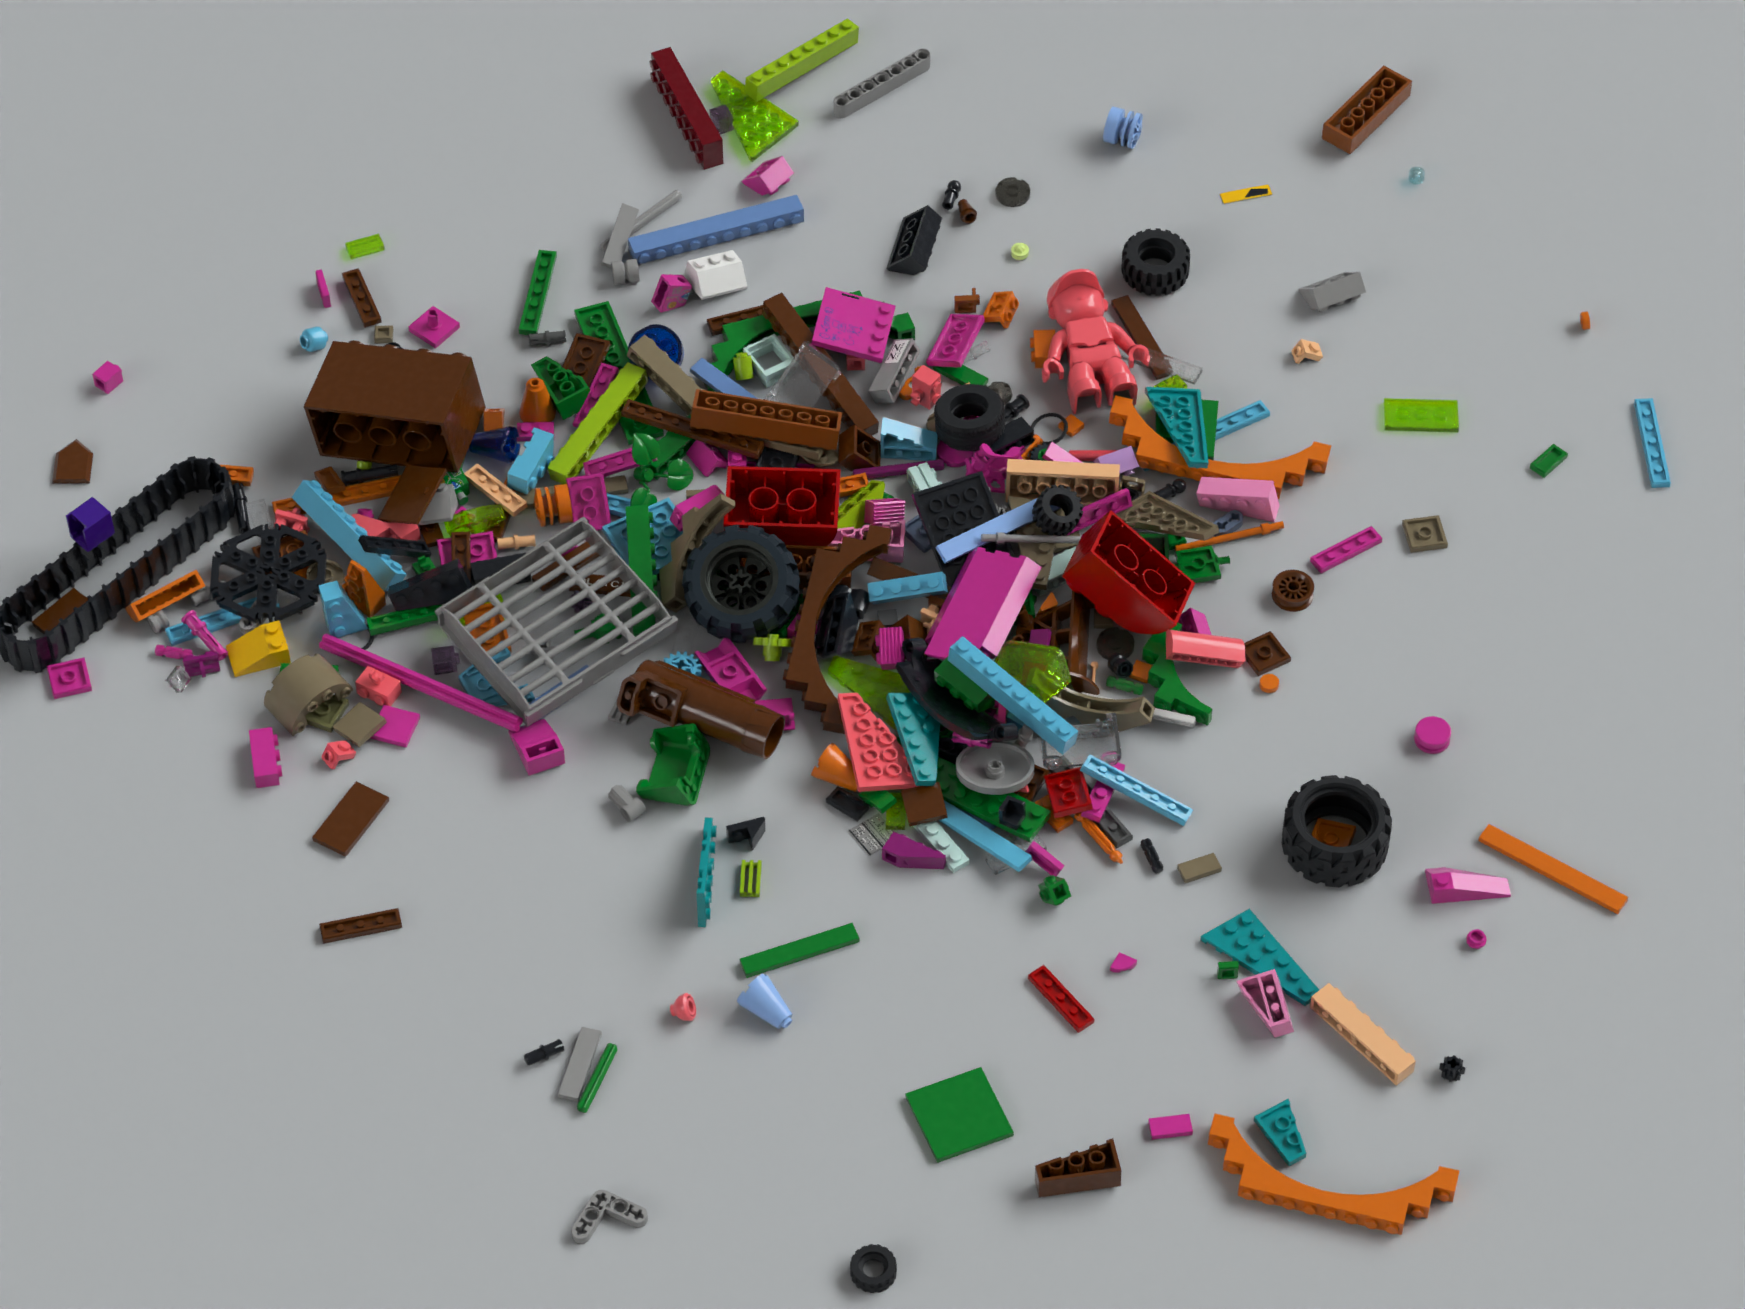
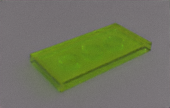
M1384 398V429L1386 431L1459 432L1457 400Z

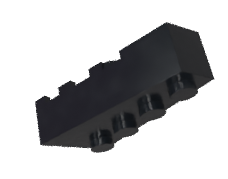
M458 558L389 586L388 596L395 610L402 611L446 604L470 589L472 585Z

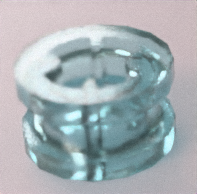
M1420 167L1411 168L1409 170V181L1413 184H1421L1424 181V169Z

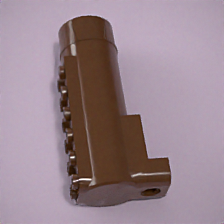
M646 660L642 662L634 674L622 681L617 699L619 711L632 717L640 713L671 727L677 724L694 723L701 733L763 759H768L774 753L785 726L784 715L763 705L756 704L755 699L660 660L655 662Z

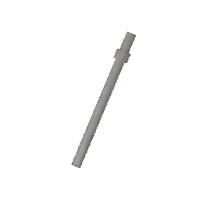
M996 532V534H981V541L995 542L996 544H1004L1005 542L1078 544L1082 536L1007 535L1003 532Z

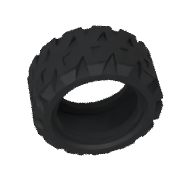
M1336 775L1322 776L1319 781L1312 779L1303 784L1300 792L1295 791L1288 800L1282 830L1281 844L1283 853L1288 855V863L1296 872L1301 871L1303 877L1313 883L1318 884L1322 882L1325 883L1326 887L1338 888L1344 884H1348L1349 887L1362 883L1366 877L1371 878L1376 874L1385 862L1392 829L1390 809L1385 799L1380 798L1377 790L1369 784L1363 785L1359 779L1348 776L1339 778ZM1341 816L1357 823L1364 830L1366 837L1351 846L1335 847L1318 841L1310 834L1307 826L1312 821L1321 817Z

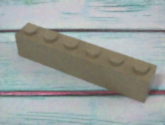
M646 335L642 336L630 346L627 356L638 367L645 369L647 376L687 415L691 414L696 389H704L700 388L692 377L686 375L682 368L674 363L668 354L656 345L654 340Z

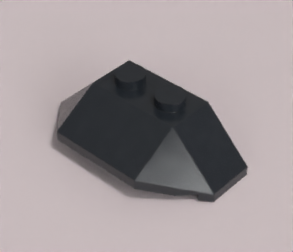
M849 592L833 596L831 599L832 603L825 609L819 619L814 646L816 654L822 659L853 650L858 616Z

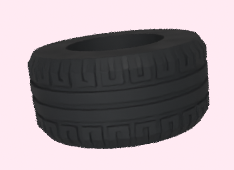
M977 384L959 385L943 393L936 402L934 418L937 436L943 443L953 449L978 451L981 444L985 443L991 446L1004 433V403L1001 397L988 387ZM965 416H979L970 420L960 419Z

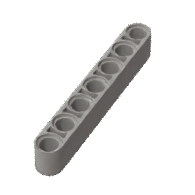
M918 49L834 98V115L837 118H845L930 69L929 50Z

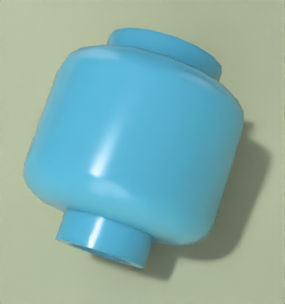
M318 326L305 329L300 336V344L308 352L322 350L328 341L327 333Z

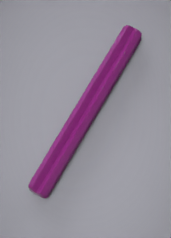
M939 459L854 469L853 475L866 473L867 479L906 475L908 468L925 462L928 463L930 468L940 471L944 470V461Z

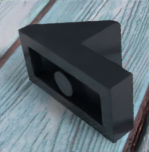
M764 816L726 826L728 843L741 842L748 839L752 850H754L766 831Z

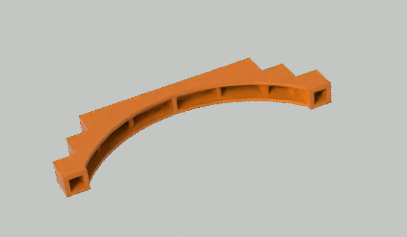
M1115 395L1110 410L1109 423L1125 427L1122 445L1138 448L1136 459L1139 467L1200 481L1201 477L1273 481L1278 499L1280 498L1284 482L1291 485H1303L1306 470L1325 474L1331 451V445L1313 441L1310 447L1301 452L1274 461L1242 464L1208 459V468H1190L1177 446L1157 434L1138 414L1133 406V399Z
M1214 1114L1208 1145L1218 1149H1227L1223 1170L1230 1174L1241 1175L1238 1196L1246 1200H1257L1267 1205H1278L1288 1210L1295 1209L1309 1215L1316 1214L1327 1219H1337L1348 1224H1358L1369 1229H1379L1390 1234L1400 1235L1403 1232L1406 1214L1416 1218H1428L1432 1198L1443 1202H1453L1459 1170L1439 1166L1438 1171L1415 1184L1378 1194H1341L1305 1185L1277 1171L1254 1152L1234 1124L1235 1118Z

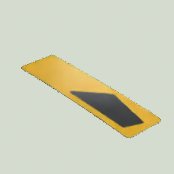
M1262 185L1221 193L1220 196L1223 203L1226 204L1272 195L1269 185Z

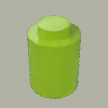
M747 352L736 353V357H733L736 380L754 378L751 355H747Z

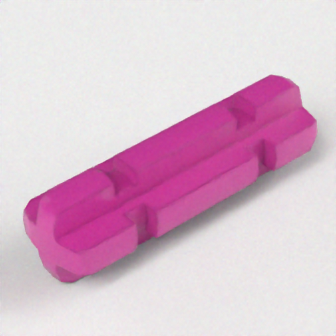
M159 644L155 648L156 656L163 657L165 655V657L184 659L187 655L193 654L190 649L182 650V648L165 647V645Z

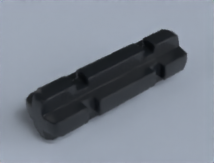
M1149 838L1143 839L1140 846L1145 851L1144 854L1152 866L1153 872L1156 874L1162 872L1163 864L1159 861L1160 858L1154 846H1152L1151 840Z

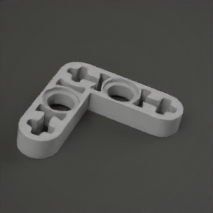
M598 1190L592 1195L571 1229L572 1239L579 1244L588 1242L605 1214L633 1227L641 1228L648 1222L647 1211L645 1208L606 1190ZM602 1198H605V1201H602V1202L599 1204V1209H598V1208H597V1206H598V1199H599V1200H602ZM618 1205H623L626 1208L620 1213L614 1210ZM595 1213L597 1218L590 1221L586 1219V1215ZM642 1215V1218L635 1219V1216ZM584 1229L585 1234H581L579 1236L577 1232H582V1230Z

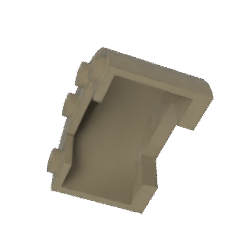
M308 654L290 663L272 681L274 686L271 691H266L264 706L294 736L302 732L308 725L305 715L315 711L318 705L329 700L333 694H335L338 701L348 697L353 688L322 655L315 654L311 657Z

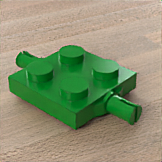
M1212 546L1175 551L1177 564L1174 565L1195 583L1221 579L1219 565L1230 564L1229 556L1218 558Z

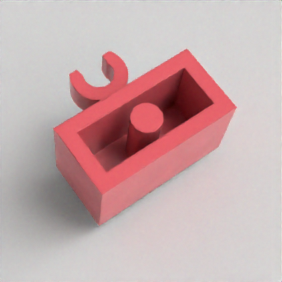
M922 365L912 376V394L910 395L912 400L910 403L915 406L920 404L929 410L936 405L937 400L941 397V374Z
M369 666L366 667L355 681L357 694L362 698L374 701L380 706H392L402 693L400 680Z

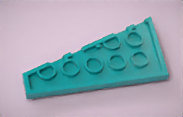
M1145 387V394L1188 467L1208 468L1209 462L1200 389Z
M888 693L886 699L915 785L934 786L937 778L940 723L923 709L911 693Z
M705 817L698 889L696 891L698 927H706L707 919L710 920L711 886H713L712 871L714 870V858H711V854H715L716 843L712 842V839L717 835V826H713V818Z

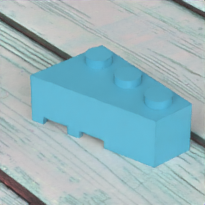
M882 418L881 458L920 461L936 460L938 446L936 432L888 418Z
M535 427L532 430V439L524 444L526 449L522 456H517L507 473V487L524 494H528L531 489L536 487L538 480L544 477L549 463L555 458L553 456L554 434Z
M337 580L318 585L326 625L331 636L338 638L368 629L362 611L357 608L355 602L349 598L347 592Z

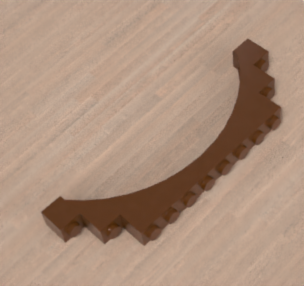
M869 524L868 532L864 531L863 540L843 536L842 543H838L837 552L817 548L816 555L811 557L810 566H813V568L807 574L806 582H809L808 588L804 587L802 598L805 601L799 607L798 614L801 617L800 620H796L795 631H797V634L792 636L791 647L793 651L788 653L787 664H789V667L784 670L783 680L786 681L787 689L803 691L801 701L804 702V709L822 712L820 722L823 723V730L845 734L838 700L828 687L816 658L814 646L816 624L827 598L846 575L869 559L882 553L888 554L892 534L891 528Z

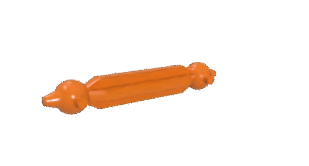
M1082 812L1076 813L1074 818L1082 823L1083 828L1106 854L1110 855L1109 858L1113 862L1122 864V853L1115 850L1114 845L1092 820L1082 817Z

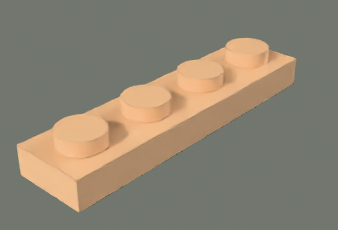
M479 464L474 465L464 473L469 483L513 517L528 507L527 502Z

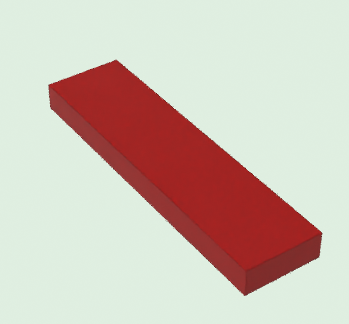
M1045 965L1028 974L1029 981L1078 1033L1094 1023L1095 1019Z

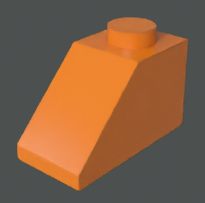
M485 409L483 412L484 434H488V437H499V434L504 432L505 409Z

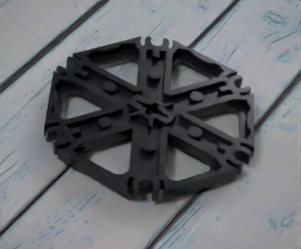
M262 524L223 542L220 545L222 553L215 551V556L212 557L210 582L212 598L217 597L216 604L220 608L246 618L249 621L256 623L258 617L259 624H262L263 618H269V623L273 622V617H275V621H281L315 605V602H318V597L315 594L320 595L318 585L326 583L327 553L325 549L319 550L321 549V543L317 539L281 524L280 530L278 524H275L274 529H269L268 524H265V530H263ZM287 535L304 543L303 547L280 557L281 538ZM254 536L260 537V558L238 549L237 545ZM313 563H318V573L315 580H308L294 574V572ZM221 565L229 566L244 573L227 582L219 581ZM278 589L300 598L298 601L283 608L277 607ZM257 590V602L254 608L249 609L233 602V600Z

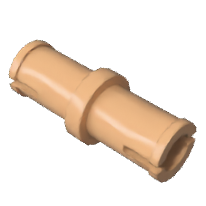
M534 534L497 538L498 550L508 548L518 550L519 547H536Z

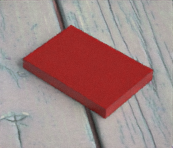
M1081 767L1043 776L1054 818L1093 810L1083 772L1080 771Z

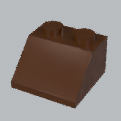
M853 425L839 434L838 463L851 472L854 469L881 466V441L858 426Z

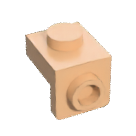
M1301 339L1291 350L1294 361L1297 364L1304 358L1320 361L1323 358L1319 343Z

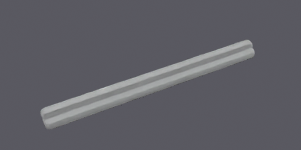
M678 190L673 191L637 217L630 235L682 198L681 192ZM608 238L600 244L601 250H603L604 252L606 251L610 238Z

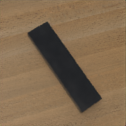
M360 535L358 539L363 550L368 553L417 558L424 555L426 558H430L432 554L423 541Z

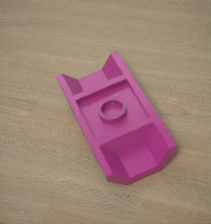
M724 638L718 647L706 653L698 650L694 652L714 683L756 701L760 700L767 691V688L730 639Z

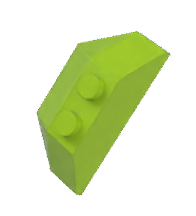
M871 480L868 485L859 489L839 506L838 528L854 527L859 529L866 524L864 523L865 500L883 499L884 481Z

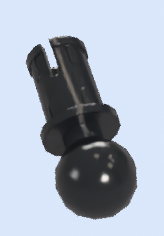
M956 180L950 181L947 186L948 189L945 191L946 196L942 206L947 210L953 208L955 199L958 198L959 191L961 190V184Z
M1175 479L1172 485L1168 483L1166 487L1154 492V494L1164 499L1175 497L1176 493H1183L1185 491L1186 482L1182 479Z

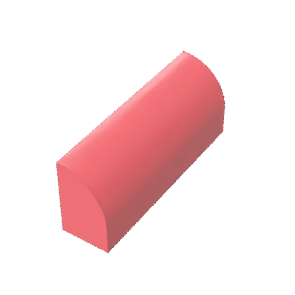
M1170 629L1166 631V659L1239 668L1245 662V645L1242 639Z

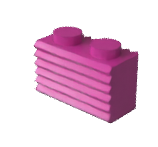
M898 498L865 500L864 523L875 526H882V523L890 522V525L899 523V521L905 518V500Z
M902 627L879 628V635L875 636L876 646H879L880 653H876V662L880 664L882 670L896 669L897 662H905V655L902 650V643L904 641Z

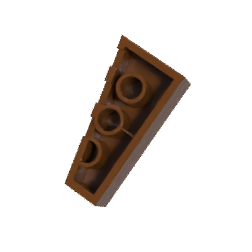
M1114 1139L1106 1140L1105 1144L1099 1146L1097 1144L1089 1146L1088 1150L1082 1152H1072L1070 1156L1065 1158L1058 1157L1035 1165V1184L1038 1196L1046 1197L1121 1186L1122 1170Z

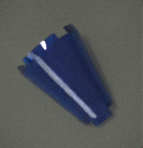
M514 426L475 433L468 449L475 454L512 463L520 452V443H517V437L520 438V435Z

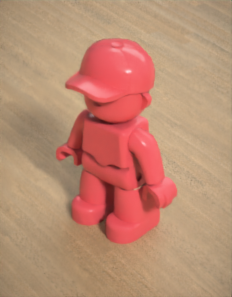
M1077 269L1065 273L1051 285L1047 293L1048 316L1056 320L1063 329L1056 332L1051 339L1048 359L1044 362L1042 369L1043 382H1047L1052 373L1058 374L1059 380L1064 379V369L1060 360L1063 352L1066 350L1069 363L1067 394L1073 415L1076 414L1079 397L1094 395L1097 408H1101L1102 393L1099 384L1103 383L1109 406H1112L1114 392L1123 390L1129 391L1130 398L1133 399V405H1136L1138 388L1135 377L1131 374L1129 368H1133L1134 360H1139L1148 366L1150 363L1148 349L1143 345H1136L1119 325L1107 322L1106 318L1103 317L1104 312L1108 310V301L1104 299L1103 289L1094 272L1088 269ZM1118 347L1128 355V366L1122 360Z

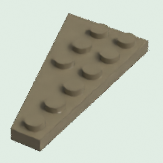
M1008 496L1010 510L1034 500ZM1059 509L1054 513L1062 516L1063 510ZM1034 521L1015 530V535H1048V532L1045 531L1043 533L1041 531L1042 528L1036 526L1037 521ZM1017 542L1021 555L1027 556L1042 567L1032 588L1047 590L1056 543Z

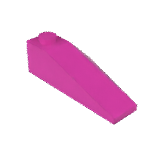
M1446 867L1425 869L1432 904L1511 897L1507 878Z

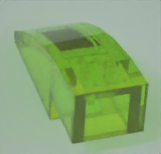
M501 504L486 505L454 514L452 521H446L444 525L450 537L451 532H471V534H477L505 520L506 517Z

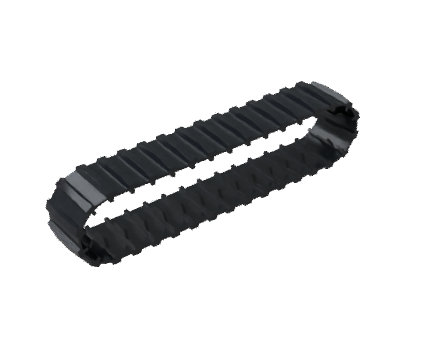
M193 456L188 457L187 460L179 464L174 463L170 466V470L164 475L160 474L152 485L145 486L142 489V493L131 497L129 503L123 508L119 507L115 510V514L112 516L115 534L89 552L75 542L73 547L67 552H62L59 555V559L54 563L47 564L45 570L39 575L35 574L32 576L29 583L25 586L21 585L16 589L15 594L3 599L0 606V655L4 662H9L16 671L22 672L25 670L34 671L35 673L43 672V669H46L48 665L60 663L61 658L66 654L73 653L77 645L89 640V636L93 632L100 631L103 628V624L109 619L113 620L116 618L117 613L130 605L135 598L142 597L146 589L158 584L159 579L164 575H169L173 571L172 568L177 564L184 563L188 555L200 550V546L204 542L211 541L214 538V534L219 530L223 531L227 528L228 521L235 514V499L231 478L226 467H221L215 462V459L210 457L203 459ZM195 490L196 493H199V490L212 491V494H214L212 501L204 507L199 506V511L191 518L186 517V522L177 529L172 528V533L165 539H158V544L150 551H143L144 555L135 563L131 561L130 567L121 574L117 572L116 578L109 584H102V589L93 597L87 596L88 601L79 608L74 607V612L64 620L60 618L59 624L52 630L48 631L46 629L45 635L36 639L29 637L30 640H17V637L14 636V632L17 633L18 628L27 620L31 622L32 616L41 609L45 611L47 609L46 605L55 598L60 599V594L67 588H74V583L82 576H89L88 572L97 564L101 566L102 560L111 553L115 555L116 549L123 543H130V538L138 531L143 532V527L152 520L156 522L158 520L157 516L166 509L170 511L171 505L178 499H185V494Z

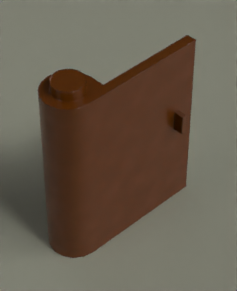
M415 465L406 466L377 520L418 525L447 470L445 468Z

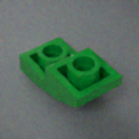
M887 790L865 791L859 794V797L871 808L874 806L881 814L897 803L896 798Z

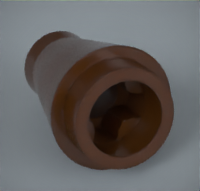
M966 199L960 200L958 207L961 221L967 224L973 223L977 218V211Z

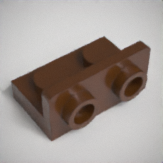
M880 620L860 622L853 650L851 651L854 657L871 655L876 661V653H880L879 646H876L875 636L879 635V628H886Z

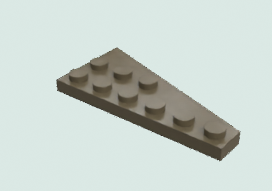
M1150 491L1133 500L1132 507L1116 514L1130 527L1205 541L1219 533L1217 525Z

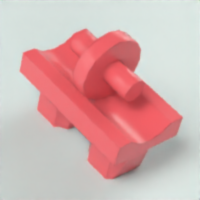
M295 507L293 511L287 510V512L279 509L276 510L274 528L275 524H278L280 530L281 524L299 532L306 530L308 534L310 530L308 518L301 514L300 508Z

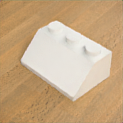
M733 250L687 261L684 277L690 282L693 290L702 300L747 289L742 261Z

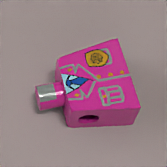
M662 274L651 302L662 313L684 306L688 296L694 294L695 291L683 275Z

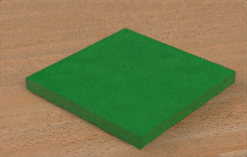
M982 1067L905 1093L906 1100L937 1163L1014 1136V1131Z

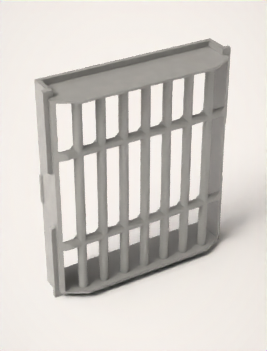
M585 517L580 518L531 549L530 552L494 575L485 578L435 610L439 627L510 708L523 718V722L527 727L677 631V623L679 622L674 615H669L659 598L594 527L588 523ZM584 540L591 545L568 561L561 556V554ZM595 552L602 558L580 573H577L572 568ZM552 560L557 561L560 565L502 603L495 597ZM607 564L613 570L590 586L583 580ZM567 573L571 577V579L516 614L511 615L507 610L508 607L560 574ZM619 576L624 584L600 599L595 591ZM578 585L582 589L581 592L523 628L518 621L572 586ZM629 589L635 593L636 596L613 611L606 605ZM587 597L594 602L540 638L534 640L529 635V633ZM641 601L647 607L625 623H622L617 617ZM486 602H491L494 606L493 609L466 626H463L459 621L460 618ZM601 610L605 616L549 652L545 653L540 647L594 611ZM497 614L502 615L506 619L476 639L469 633ZM651 614L659 620L658 623L636 637L628 630ZM606 623H613L616 627L558 666L552 661L553 657ZM513 627L515 629V634L487 652L481 646V644L506 628ZM623 635L628 640L627 643L571 679H568L563 673L564 670L615 637ZM520 639L528 644L499 664L492 659L493 656ZM530 652H535L538 655V659L510 677L503 671ZM541 665H546L550 669V671L522 689H519L514 684ZM553 677L558 678L562 682V685L529 705L524 697Z

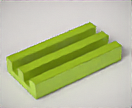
M742 860L740 897H760L762 860H758V862ZM746 868H749L748 892H744ZM753 868H757L756 892H752Z

